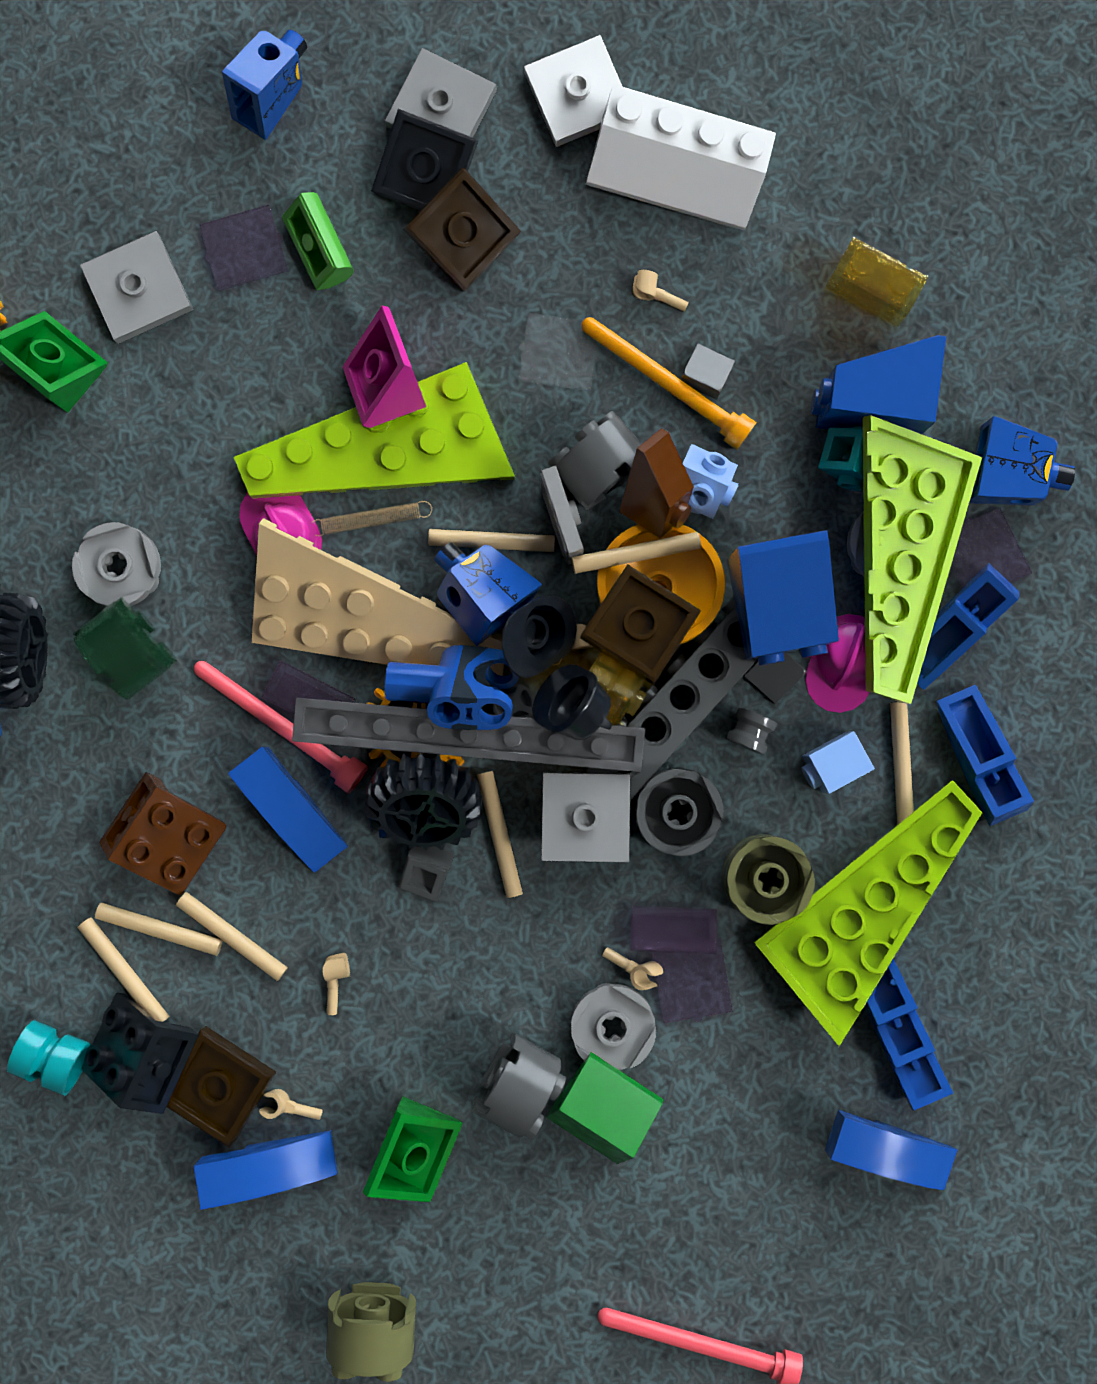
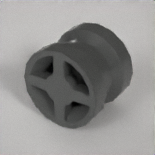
M516 683L508 689H500L512 700L513 710L511 717L531 718L533 716L534 696L527 687ZM493 704L496 715L504 712L501 706Z
M739 707L735 715L737 719L735 728L728 731L725 739L750 751L765 755L768 748L766 744L767 737L770 733L775 732L778 724L760 714Z

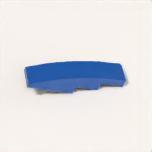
M893 959L865 1004V1009L911 1110L914 1111L953 1094V1091L934 1054L936 1050L916 1012L918 1007Z

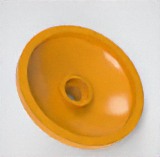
M637 524L617 536L606 550L697 531L682 525L680 528L673 527L662 538H658ZM700 533L698 534L701 541V549L627 563L701 610L680 644L694 639L709 627L721 608L725 594V574L721 560L713 546ZM627 564L598 569L597 593L600 605Z

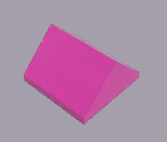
M382 305L343 365V370L362 425L368 428L426 407L389 307Z

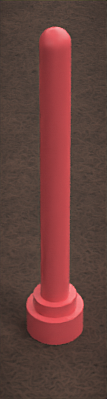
M198 661L194 665L193 670L196 676L331 771L330 776L335 779L334 784L346 793H351L365 775L368 766L356 757L350 759L344 755L341 758L323 744L292 741L294 725L292 722L209 663Z
M602 1308L598 1312V1321L603 1326L769 1373V1378L776 1380L777 1384H799L803 1367V1356L800 1353L784 1349L782 1353L775 1351L773 1355L614 1309Z

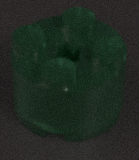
M122 597L113 601L73 633L76 636L73 638L74 642L86 661L98 675L103 672L109 679H115L109 686L126 700H130L170 669L171 665L177 661L174 654L162 641L157 643L151 636L155 628L145 615L139 610L135 613Z

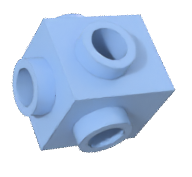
M691 444L683 461V465L694 486L688 505L692 507L691 512L703 514L713 519L720 504L728 507L735 494L738 483L731 480L738 465L728 461L726 457L719 453L708 452Z

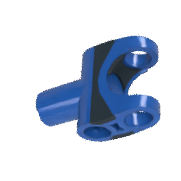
M453 645L444 650L439 665L389 662L386 670L385 698L389 701L428 703V717L439 727L461 730H493L505 726L510 721L513 710L512 700L500 689H508L518 682L519 676L513 671L508 676H501L494 673L490 668L491 665L498 663L507 665L503 656V650L481 646ZM493 703L501 706L504 712L493 716L484 712L481 707Z

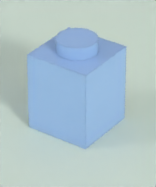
M854 731L845 732L802 755L806 765L801 767L806 780L812 789L819 787L822 793L830 794L875 769Z

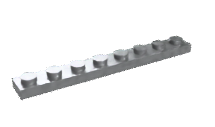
M296 698L292 741L641 772L645 728L612 725V728L608 730L600 727L589 738L574 740L562 734H554L539 725L533 718L511 717L505 726L493 730L448 729L434 724L428 717L427 709Z

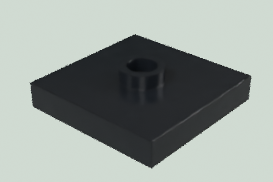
M398 108L371 192L421 211L461 168L464 167L467 171L469 170L478 140Z

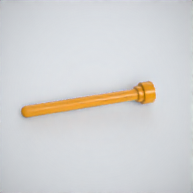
M588 317L583 320L581 327L584 333L721 428L719 433L725 436L723 441L738 450L757 422L744 413L741 416L734 411L732 414H729L596 319Z

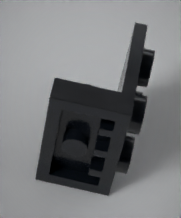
M117 992L110 1006L104 1012L102 1024L92 1046L88 1048L85 1054L82 1071L119 1108L163 1114L199 1034L191 1027L154 1020L124 993Z

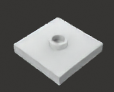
M601 35L524 66V74L556 147L599 130L613 84L622 86Z

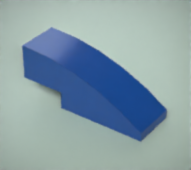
M990 563L983 567L937 613L917 682L923 690L986 634L987 628L1019 600V591Z
M973 685L938 700L936 705L947 736L989 827L1028 811L1034 800L1014 765L1016 757L977 686Z
M261 747L228 773L264 819L314 873L348 847L298 780L292 778L269 747Z
M838 1109L825 1152L831 1160L857 1169L918 1186L944 1190L957 1149L877 1120L873 1122Z
M331 1130L250 1144L245 1149L202 1156L194 1165L200 1210L275 1194L338 1174Z

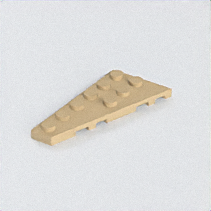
M264 518L259 523L252 643L388 665L389 662L439 665L441 655L446 648L453 645L476 646L453 616L436 607L435 602L423 596L419 599L401 590L400 585L344 557L339 556L336 558L313 547V542L301 536L295 538L277 529L276 524ZM495 632L478 646L502 650V635ZM498 663L490 666L494 673L503 676L504 664Z

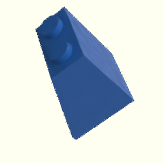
M933 336L836 365L828 378H822L820 388L815 389L813 392L810 413L817 415L815 428L829 430V428L863 427V417L872 415L923 434L936 422L946 336Z
M827 530L739 546L726 559L746 660L758 658L759 666L785 661L784 653L799 650L801 651L802 658L828 653L827 645L839 641Z

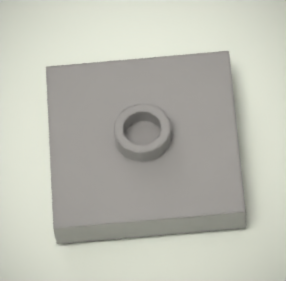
M422 48L385 120L386 127L392 129L399 108L473 138L497 91L496 84Z
M157 231L80 265L113 340L118 344L193 310Z
M553 466L541 470L540 488L564 561L569 565L572 564L571 557L583 555L584 548L576 527L581 524V519L574 499L567 500L557 467Z
M543 773L542 861L629 862L630 774Z

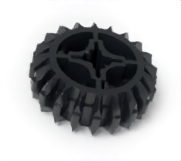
M3 593V595H0V708L5 709L29 707L32 702H36L39 693L43 689V679L46 677L48 633L45 626L47 620L42 616L43 610L35 598L19 595L18 593Z
M420 752L417 758H410L408 755L403 754L399 762L388 759L386 766L376 768L373 778H370L366 788V816L370 820V828L377 829L380 838L391 837L393 845L404 843L407 844L409 850L414 846L423 847L425 851L433 846L443 850L446 843L458 845L460 838L470 837L472 829L478 826L482 809L481 790L479 789L477 778L470 775L469 767L458 768L456 759L445 762L441 760L439 754L434 758H426L422 752Z

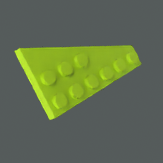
M467 362L417 382L426 404L425 408L368 428L362 425L359 413L355 407L234 457L246 489L252 499L297 496L316 492L339 493L358 489L380 490L433 486L441 483H475L477 481L500 479V481L514 480L515 475Z
M872 415L863 417L866 691L901 703L911 704L982 457Z
M953 780L815 892L803 912L789 920L776 924L754 942L839 1047L982 814V811Z

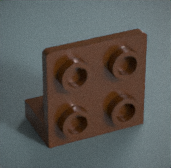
M145 772L99 843L109 861L181 895L225 831L226 824L215 816L170 793L159 778Z

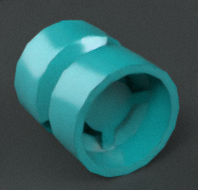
M33 1020L25 1027L14 1045L7 1064V1072L29 1082L40 1078L43 1088L66 1096L73 1089L82 1073L85 1054L91 1044L70 1034L58 1038L55 1028Z

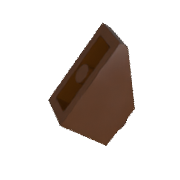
M661 428L636 449L619 510L621 514L658 538H662L673 527L680 528L685 523L691 513L692 507L688 503L694 488L671 436L666 430Z

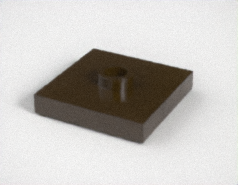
M464 167L446 183L403 229L462 292L468 289L521 232L516 224Z
M627 564L581 633L580 639L654 685L701 610Z
M205 1026L198 1033L199 1036L166 1107L230 1148L236 1142L276 1071Z

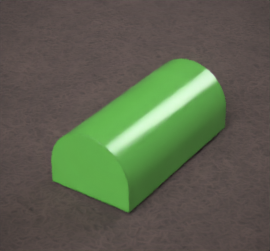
M314 192L300 193L282 215V219L316 290L328 289L350 278L354 269L318 194Z

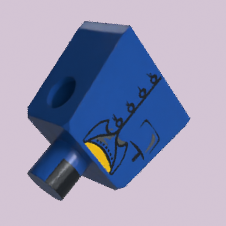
M287 30L283 37L278 39L267 31H260L222 71L231 119L264 140L268 138L302 86L299 59L308 48L302 36L293 30Z
M993 416L981 425L976 455L982 457L969 503L1036 505L1046 499L1049 488L1069 491L1075 478V467L1054 462L1058 445L1054 438Z
M450 542L437 553L434 559L447 572L437 591L438 598L476 646L505 626L514 610L521 605L531 602L542 585L537 579L490 545H483L469 556H466L457 546Z

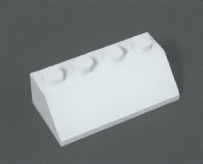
M613 84L603 114L586 185L732 228L745 230L767 172L776 133Z

